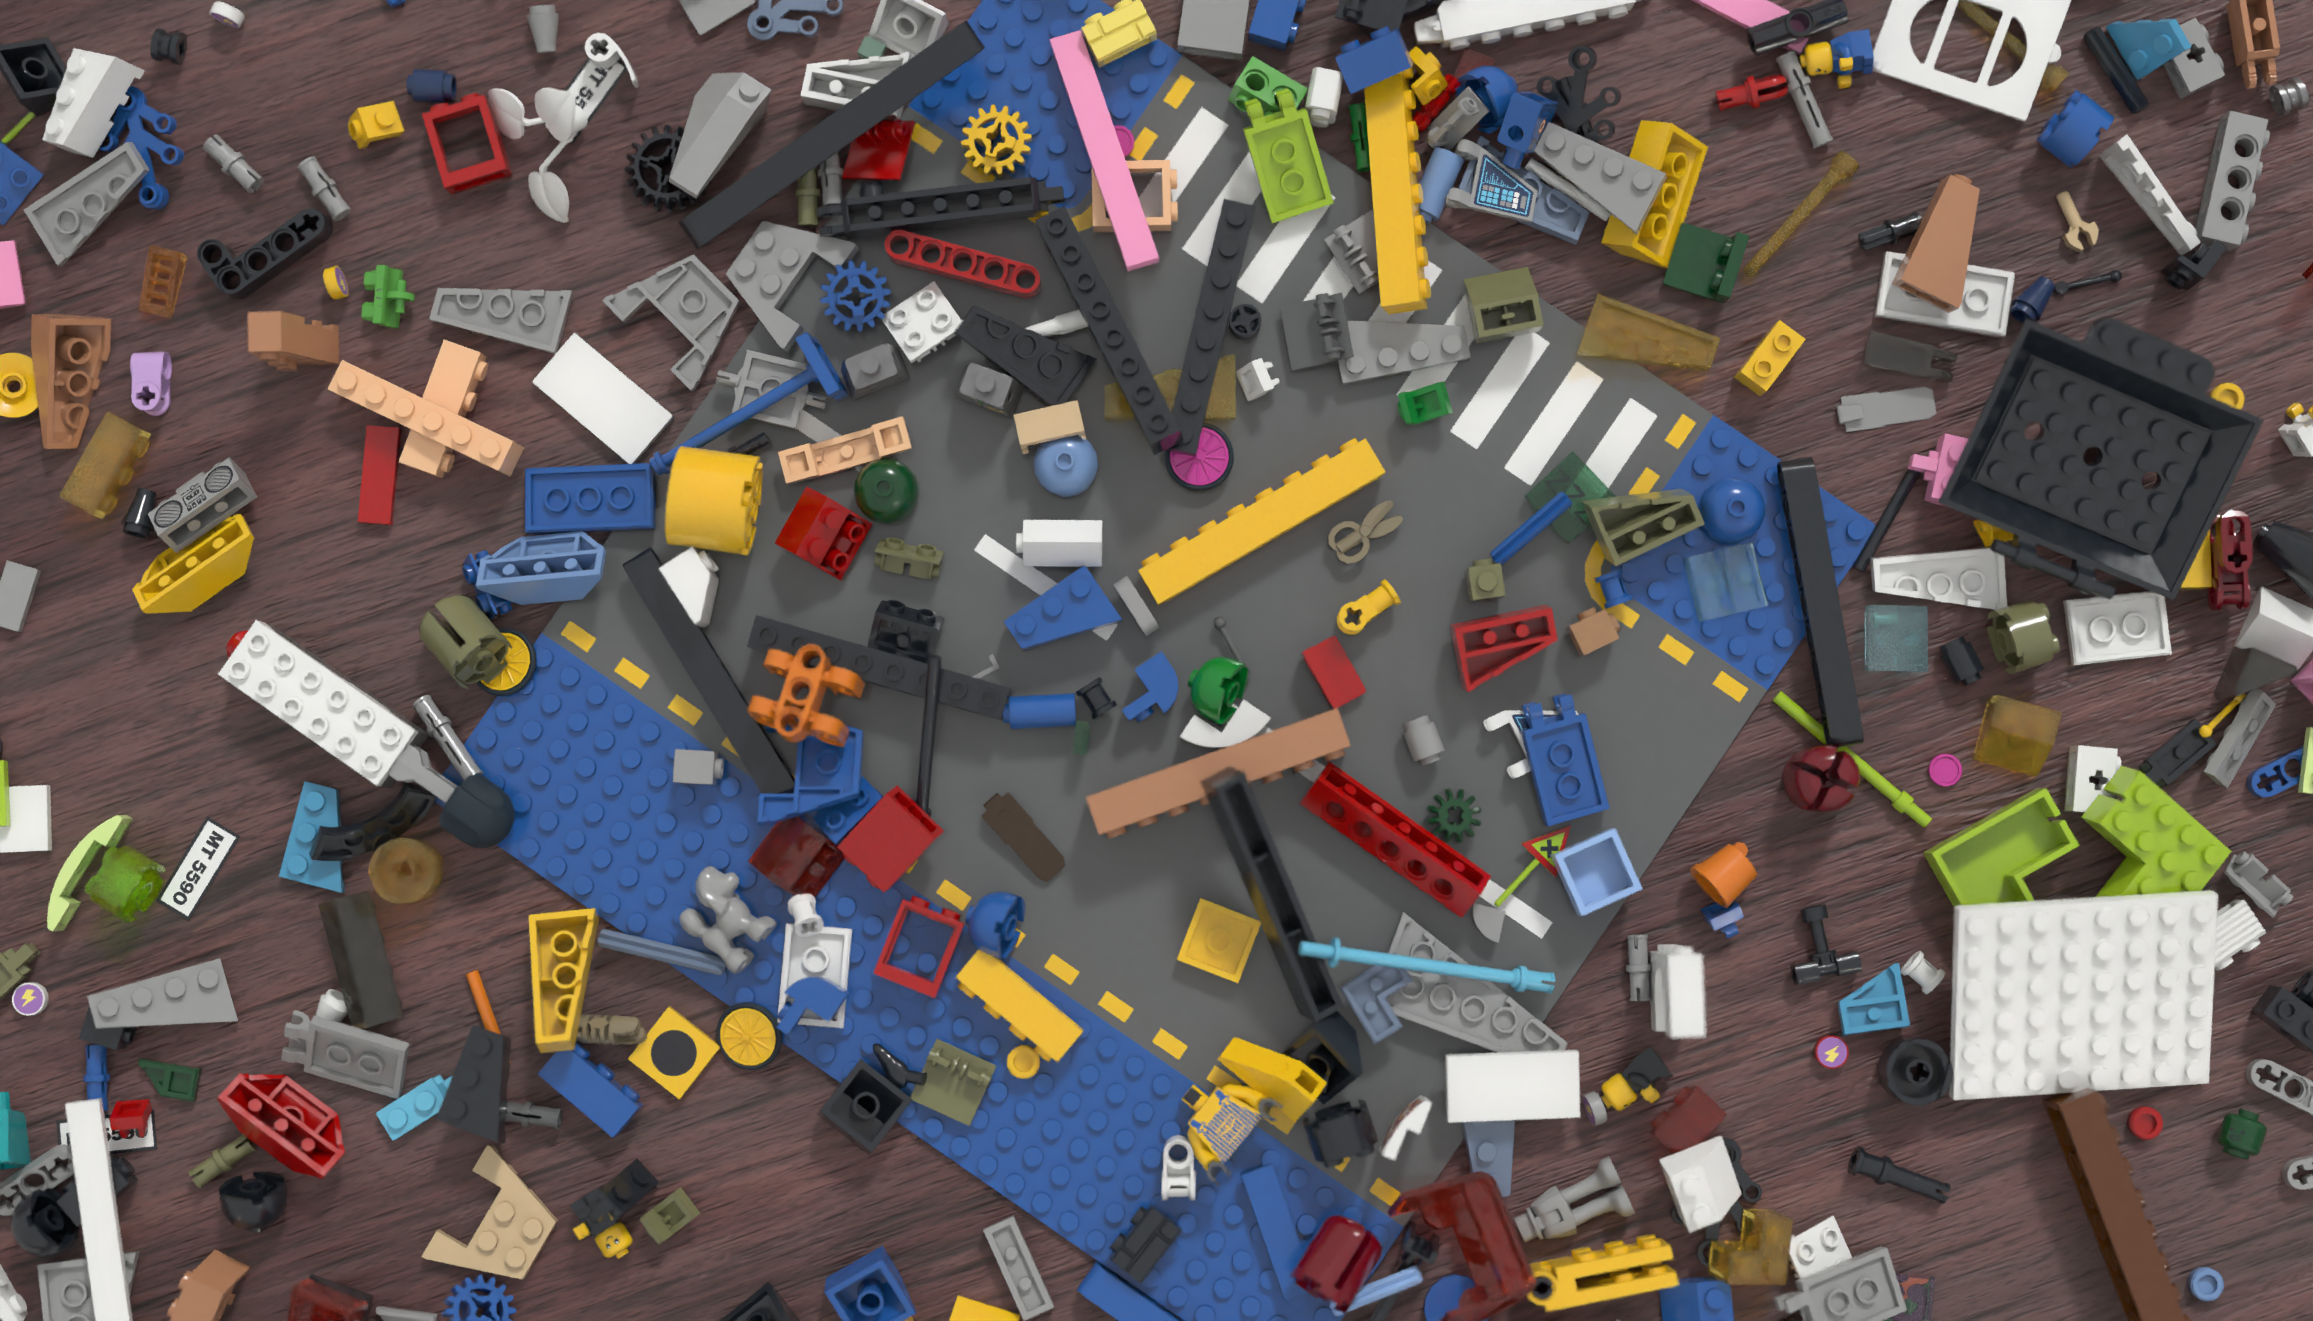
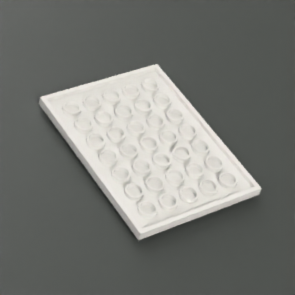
M2211 890L1955 906L1950 1047L1953 1077L1949 1087V1096L1953 1100L2072 1093L2085 1088L2102 1091L2209 1083L2218 894Z

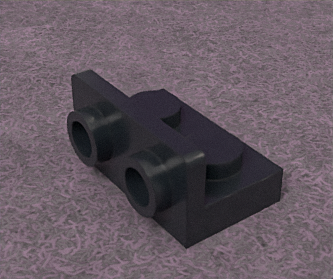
M2217 239L2209 246L2202 244L2188 258L2181 254L2178 255L2162 269L2161 273L2166 276L2165 280L2172 287L2179 290L2183 288L2185 291H2188L2205 278L2227 247Z
M882 600L875 612L867 647L928 664L929 656L934 655L944 617L938 616L929 609L917 610L906 607L904 603L897 600Z

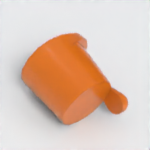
M1736 842L1734 845H1726L1703 862L1695 864L1690 868L1691 875L1701 889L1723 908H1728L1758 875L1751 862L1745 857L1748 852L1747 846L1741 842Z

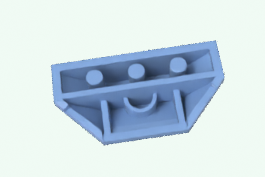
M583 531L520 537L500 548L492 556L487 555L480 560L476 587L478 590L519 605L581 600L602 578L606 550Z

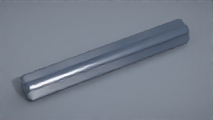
M603 929L599 933L598 946L717 975L724 974L726 964L720 956Z

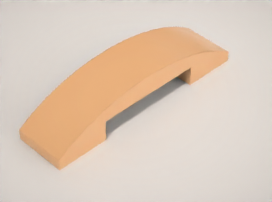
M904 417L871 425L872 427L815 444L808 443L778 452L786 484L852 469L912 449Z

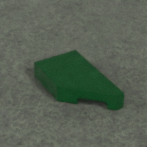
M144 1058L139 1059V1066L145 1070L160 1096L191 1102L196 1101L202 1068Z

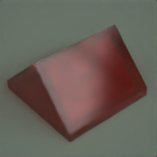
M305 1279L295 1284L291 1290L287 1321H362L368 1302Z

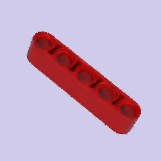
M904 230L892 231L885 239L884 246L889 258L903 266L1021 298H1032L1041 289L1039 272L1035 267L1026 263ZM898 240H905L909 243L908 250L903 254L892 252V246ZM931 248L941 252L940 258L934 263H928L923 260L924 253ZM961 257H967L972 261L970 269L964 272L954 268L956 260ZM991 266H999L1004 270L1002 277L997 280H990L986 277V271ZM1030 274L1035 278V283L1031 288L1023 289L1017 285L1018 278L1021 275Z

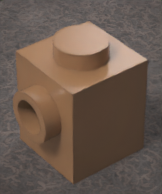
M1595 607L1577 615L1579 622L1566 627L1580 657L1620 639L1617 632L1621 631L1619 623L1613 613L1608 615L1606 609L1598 613Z

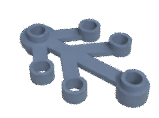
M759 0L758 9L750 14L747 26L750 34L762 41L774 38L778 32L797 33L811 38L817 35L819 31L818 22L814 17L804 16L800 21L781 18L791 10L827 13L829 16L836 17L843 12L844 5L842 0H781L772 7V0ZM831 1H837L839 8L831 11L828 9V4ZM765 18L769 20V25L766 28L758 27L760 19ZM807 22L815 24L814 29L810 32L803 30V26Z

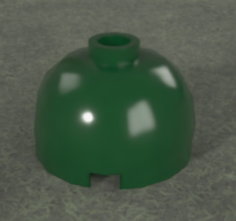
M882 458L870 462L861 469L855 480L854 497L857 506L867 518L883 524H893L904 520L913 512L918 501L920 489L916 476L907 465L896 459Z

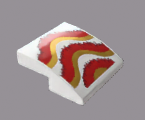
M1420 1095L1395 1118L1378 1148L1383 1156L1395 1160L1407 1129L1420 1134L1432 1102L1427 1097Z

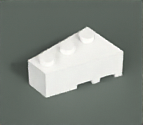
M73 48L71 57L67 62L64 78L56 94V101L51 116L46 123V130L42 140L71 153L93 158L114 124L110 121L111 116L119 104H126L129 96L125 94L134 78L140 79L145 70L114 56Z
M905 52L893 56H871L867 59L850 61L845 59L807 64L801 98L806 105L837 111L912 58L910 52ZM903 106L884 120L901 119Z

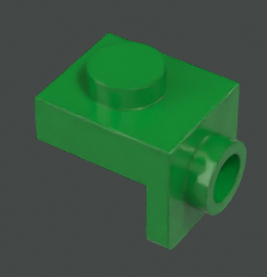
M1438 382L1411 392L1398 393L1400 401L1397 404L1398 412L1407 425H1419L1453 413L1445 382Z

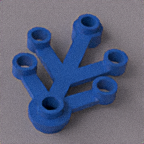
M129 86L125 94L129 97L131 96L132 103L128 107L127 102L125 105L119 104L117 106V113L112 120L114 124L106 137L109 136L110 143L105 147L103 140L99 149L106 152H112L117 149L119 144L118 137L128 122L130 133L124 144L126 142H133L150 170L141 179L142 187L139 190V200L147 208L160 210L167 205L169 193L164 186L156 184L148 148L161 155L163 162L173 166L179 165L183 161L184 153L180 147L168 145L144 130L141 117L152 122L156 131L167 135L175 131L177 123L173 116L160 113L148 106L145 94L141 89ZM164 119H167L168 126L163 129L162 122ZM175 150V158L170 160L169 153ZM153 190V198L148 200L149 192Z

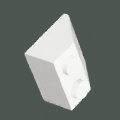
M691 547L659 569L694 624L705 628L710 624L719 578L715 572L719 568L709 553H706L704 550L700 552Z
M1721 1135L1659 1160L1678 1215L1690 1233L1721 1221L1742 1194Z

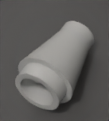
M555 5L529 7L530 15H527V19L536 44L537 53L556 52L559 13H556Z

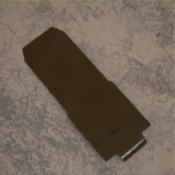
M1009 792L1003 797L996 793L983 805L987 811L981 817L1005 844H1008L1039 879L1048 882L1066 866L1063 856L1033 823V819Z

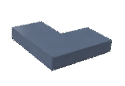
M1374 965L1339 987L1374 1044L1403 1027L1385 998L1413 981L1406 969Z

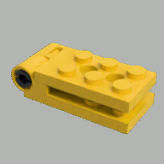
M1655 1234L1636 1237V1243L1623 1244L1622 1240L1603 1244L1604 1249L1591 1251V1247L1571 1250V1256L1528 1264L1519 1274L1521 1289L1533 1303L1542 1305L1546 1311L1678 1286L1676 1272L1667 1264H1661V1261L1673 1259L1671 1245L1662 1238H1656ZM1642 1266L1641 1269L1629 1271V1267ZM1609 1272V1275L1575 1282V1278Z

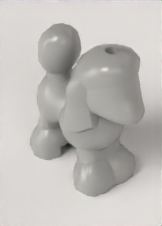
M709 866L704 868L698 875L695 891L699 902L705 907L712 908L716 913V923L711 927L708 926L701 913L692 908L684 910L680 914L679 921L682 928L688 934L700 937L709 950L717 953L723 959L730 972L738 974L752 962L755 954L747 948H737L734 945L733 939L746 933L756 942H759L761 938L765 940L773 932L777 923L771 917L756 918L750 913L746 903L740 899L738 894L734 893L739 884V878L735 873L729 872L724 874L715 867Z

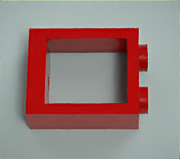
M469 94L462 97L459 103L452 105L448 103L437 104L429 108L430 112L422 114L443 186L450 194L513 175L490 102L485 95ZM480 110L495 159L451 172L436 124Z
M912 895L911 900L903 899L873 974L935 998L938 995L966 923L960 921L961 914L943 908L941 913L929 908L931 902ZM909 910L954 928L933 981L889 963Z

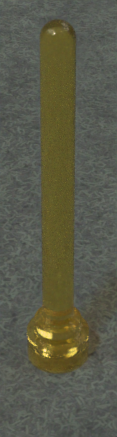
M1967 0L1958 1L1957 7L1992 36H1995L1999 25L1996 20L1975 3ZM2007 30L2002 44L2024 61L2026 45ZM2047 64L2041 80L2044 82L2042 86L2053 93L2069 72L2060 65L2056 67L2054 64Z
M1840 150L1831 160L1830 172L1746 264L1743 269L1746 276L1752 277L1758 272L1840 179L1851 178L1859 169V164L1849 154Z

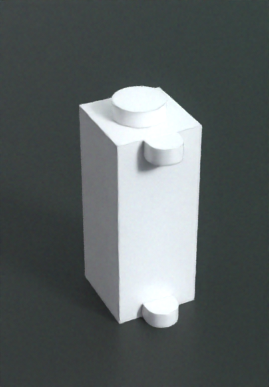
M1023 520V533H1017L1016 552L1023 553V566L1083 567L1085 565L1086 567H1102V520Z

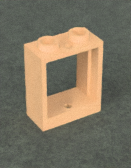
M1170 160L1126 161L1130 173L1162 172L1163 217L1145 218L1150 231H1171V221H1178L1177 202H1171V189H1177V169H1170ZM1092 169L1093 232H1114L1110 219L1106 218V207Z

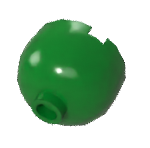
M1215 657L1203 663L1199 670H1193L1189 677L1188 687L1191 688L1190 696L1193 706L1199 714L1222 725L1232 718L1237 709L1231 706L1236 697L1242 699L1246 689L1249 672L1248 668L1244 667L1246 664L1227 657Z

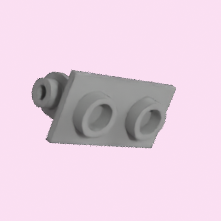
M1469 86L1427 127L1430 131L1426 141L1430 147L1443 146L1446 150L1450 151L1489 112L1488 108Z
M2242 851L2238 856L2232 855L2224 873L2235 886L2240 887L2249 895L2260 909L2265 910L2272 918L2275 917L2280 904L2285 906L2293 899V896L2290 894L2291 889L2274 874L2264 880L2262 877L2268 873L2269 869L2252 853L2247 854L2245 851Z

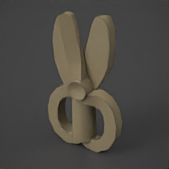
M1391 500L1385 501L1373 508L1364 518L1361 526L1353 521H1344L1332 528L1328 535V545L1336 551L1339 561L1345 564H1354L1362 560L1370 548L1368 538L1385 536L1402 523L1403 517L1401 515L1381 521L1394 506ZM1346 528L1354 530V532L1339 542H1335V537L1340 531ZM1359 543H1363V548L1358 554L1354 556L1344 555V553Z

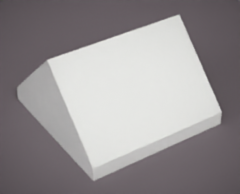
M880 0L869 37L885 44L887 48L899 54L910 52L913 58L940 39L949 24L945 12L922 0Z
M2261 586L2234 646L2296 673L2313 651V609Z

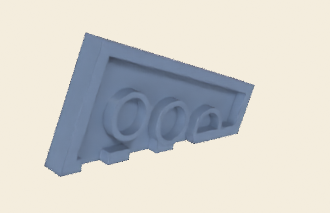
M1515 1120L1461 1122L1475 1200L1483 1202L1510 1196Z

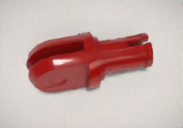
M1773 75L1754 80L1753 76L1746 77V81H1743L1744 85L1720 91L1717 90L1715 94L1716 99L1718 98L1719 111L1748 104L1754 109L1760 107V102L1785 96L1788 91V87L1785 86L1760 92L1757 90L1780 85L1787 80L1783 75Z

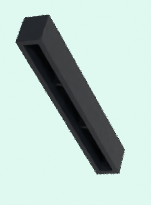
M1227 767L1201 781L1300 1015L1318 1022L1344 1006L1324 959L1299 955V944L1301 941L1317 942L1247 777L1243 771Z

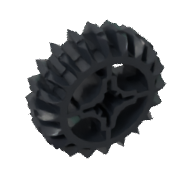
M670 125L664 126V134H660L657 127H653V137L651 138L645 133H641L640 137L644 143L639 145L633 142L631 145L637 154L630 153L626 155V159L634 163V165H628L624 168L626 174L633 175L626 181L630 187L637 186L632 193L636 198L643 196L642 204L647 207L654 201L653 208L657 212H660L664 203L668 213H673L674 204H678L680 210L685 211L686 205L684 201L688 199L693 205L698 203L696 198L682 189L667 193L671 191L674 184L669 182L670 175H666L662 170L665 165L668 166V163L674 164L684 132L682 126H678L674 134H672ZM667 146L662 156H650L658 148ZM644 167L658 174L657 184L659 186L657 191L647 186L644 178ZM704 189L700 195L705 196L706 190Z

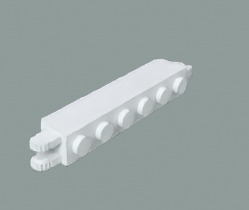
M1447 0L1441 3L1436 15L1414 22V33L1417 44L1441 43V48L1450 47L1451 50H1460L1469 47L1470 42L1482 40V44H1490L1500 41L1501 36L1513 34L1515 38L1531 35L1534 29L1545 27L1546 31H1555L1565 27L1564 23L1577 21L1578 25H1584L1596 21V17L1609 15L1610 19L1623 17L1628 14V11L1632 9L1635 2L1642 0Z

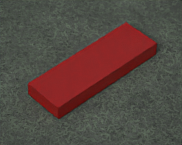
M366 426L358 511L359 523L393 526L401 428Z

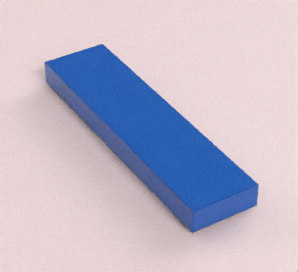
M1270 1163L1240 1174L1284 1300L1287 1301L1308 1293L1295 1283L1297 1279L1289 1277L1304 1253L1273 1165Z

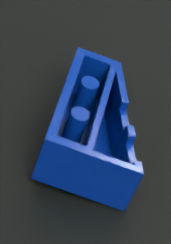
M1084 565L1003 622L1023 651L1074 635L1121 623L1123 620Z

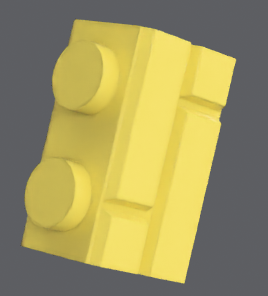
M1122 0L1113 7L1115 11L1105 16L1102 13H1097L1084 21L1086 25L1081 27V32L1099 68L1157 39L1156 29L1141 0L1133 2L1132 0Z

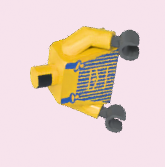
M1193 1084L1181 1098L1184 1103L1195 1111L1188 1120L1190 1128L1187 1133L1193 1154L1207 1171L1208 1178L1217 1186L1220 1185L1216 1180L1217 1173L1224 1171L1229 1177L1231 1176L1230 1170L1223 1164H1225L1261 1118L1264 1117L1268 1120L1276 1121L1275 1118L1270 1116L1271 1107L1276 1106L1283 1109L1281 1103L1268 1099L1252 1087L1236 1084H1227L1222 1088L1216 1086L1209 1096Z

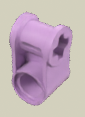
M168 352L133 353L130 359L132 403L135 407L149 415H162L167 412L171 403L170 379L172 375V362Z

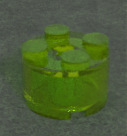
M123 846L119 849L111 847L104 854L102 859L103 865L97 875L87 882L85 892L90 895L91 901L125 922H133L137 919L133 915L139 909L145 912L158 896L164 882L159 875L160 871L165 873V868L131 846Z

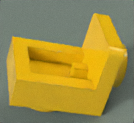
M1416 46L1409 52L1414 69L1421 77L1411 85V88L1422 105H1426L1429 101L1438 97L1442 90L1448 86V83L1440 71L1442 66L1431 52L1425 55Z
M394 101L357 108L348 122L349 134L353 140H356L359 149L366 148L372 141L401 136L404 132Z

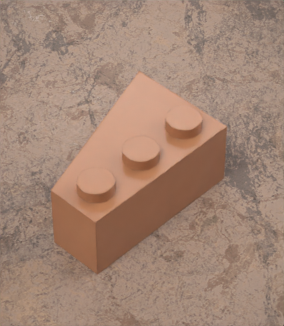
M282 311L248 312V352L259 357V361L268 362V366L277 367L278 371H296L297 365L339 364V326L334 324L322 325V321L312 320V325L305 324V317Z
M215 1249L194 1271H187L182 1277L178 1289L181 1290L179 1299L176 1298L167 1312L170 1321H220L226 1305H231L236 1297V1294L232 1293L235 1284L243 1276L247 1275L250 1266Z

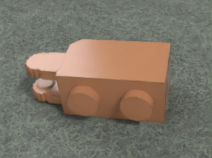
M2231 0L2226 4L2236 67H2241L2245 88H2255L2257 84L2255 65L2261 64L2265 85H2275L2277 81L2275 58L2279 56L2280 43L2273 0Z

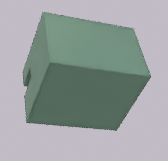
M866 35L857 53L859 57L864 59L871 56L884 57L887 46Z

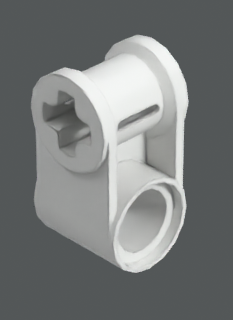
M1172 1136L1164 1144L1162 1200H1167L1168 1197H1189L1190 1200H1195L1193 1149L1189 1139L1184 1136ZM1177 1144L1183 1145L1188 1150V1154L1182 1160H1174L1169 1155V1150L1172 1146Z

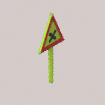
M1571 825L1520 843L1535 859L1494 902L1496 907H1499L1539 863L1556 878L1557 869L1550 855L1565 848Z

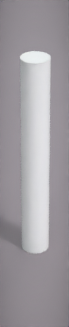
M1530 159L1525 167L1527 171L1531 170L1541 180L1556 188L1605 222L1607 221L1610 213L1604 207L1535 159Z

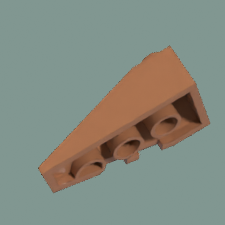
M32 314L31 351L43 448H78L90 412L88 406L93 391H97L100 383L98 376L104 361L107 362L110 354L111 319L64 314Z

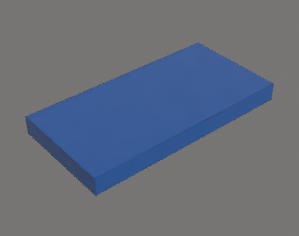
M651 463L525 468V533L656 529L655 470Z

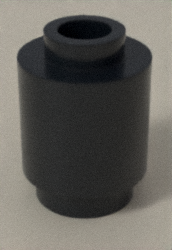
M1964 636L1940 647L1943 654L1940 657L1955 684L1962 682L1965 687L1982 678L1979 672L1985 668L1971 642H1966Z

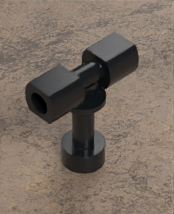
M1826 904L1800 909L1802 922L1810 923L1816 953L1810 954L1811 961L1790 965L1794 984L1801 985L1821 980L1820 976L1833 973L1836 976H1843L1862 972L1858 952L1837 955L1836 949L1829 950L1822 920L1828 918Z

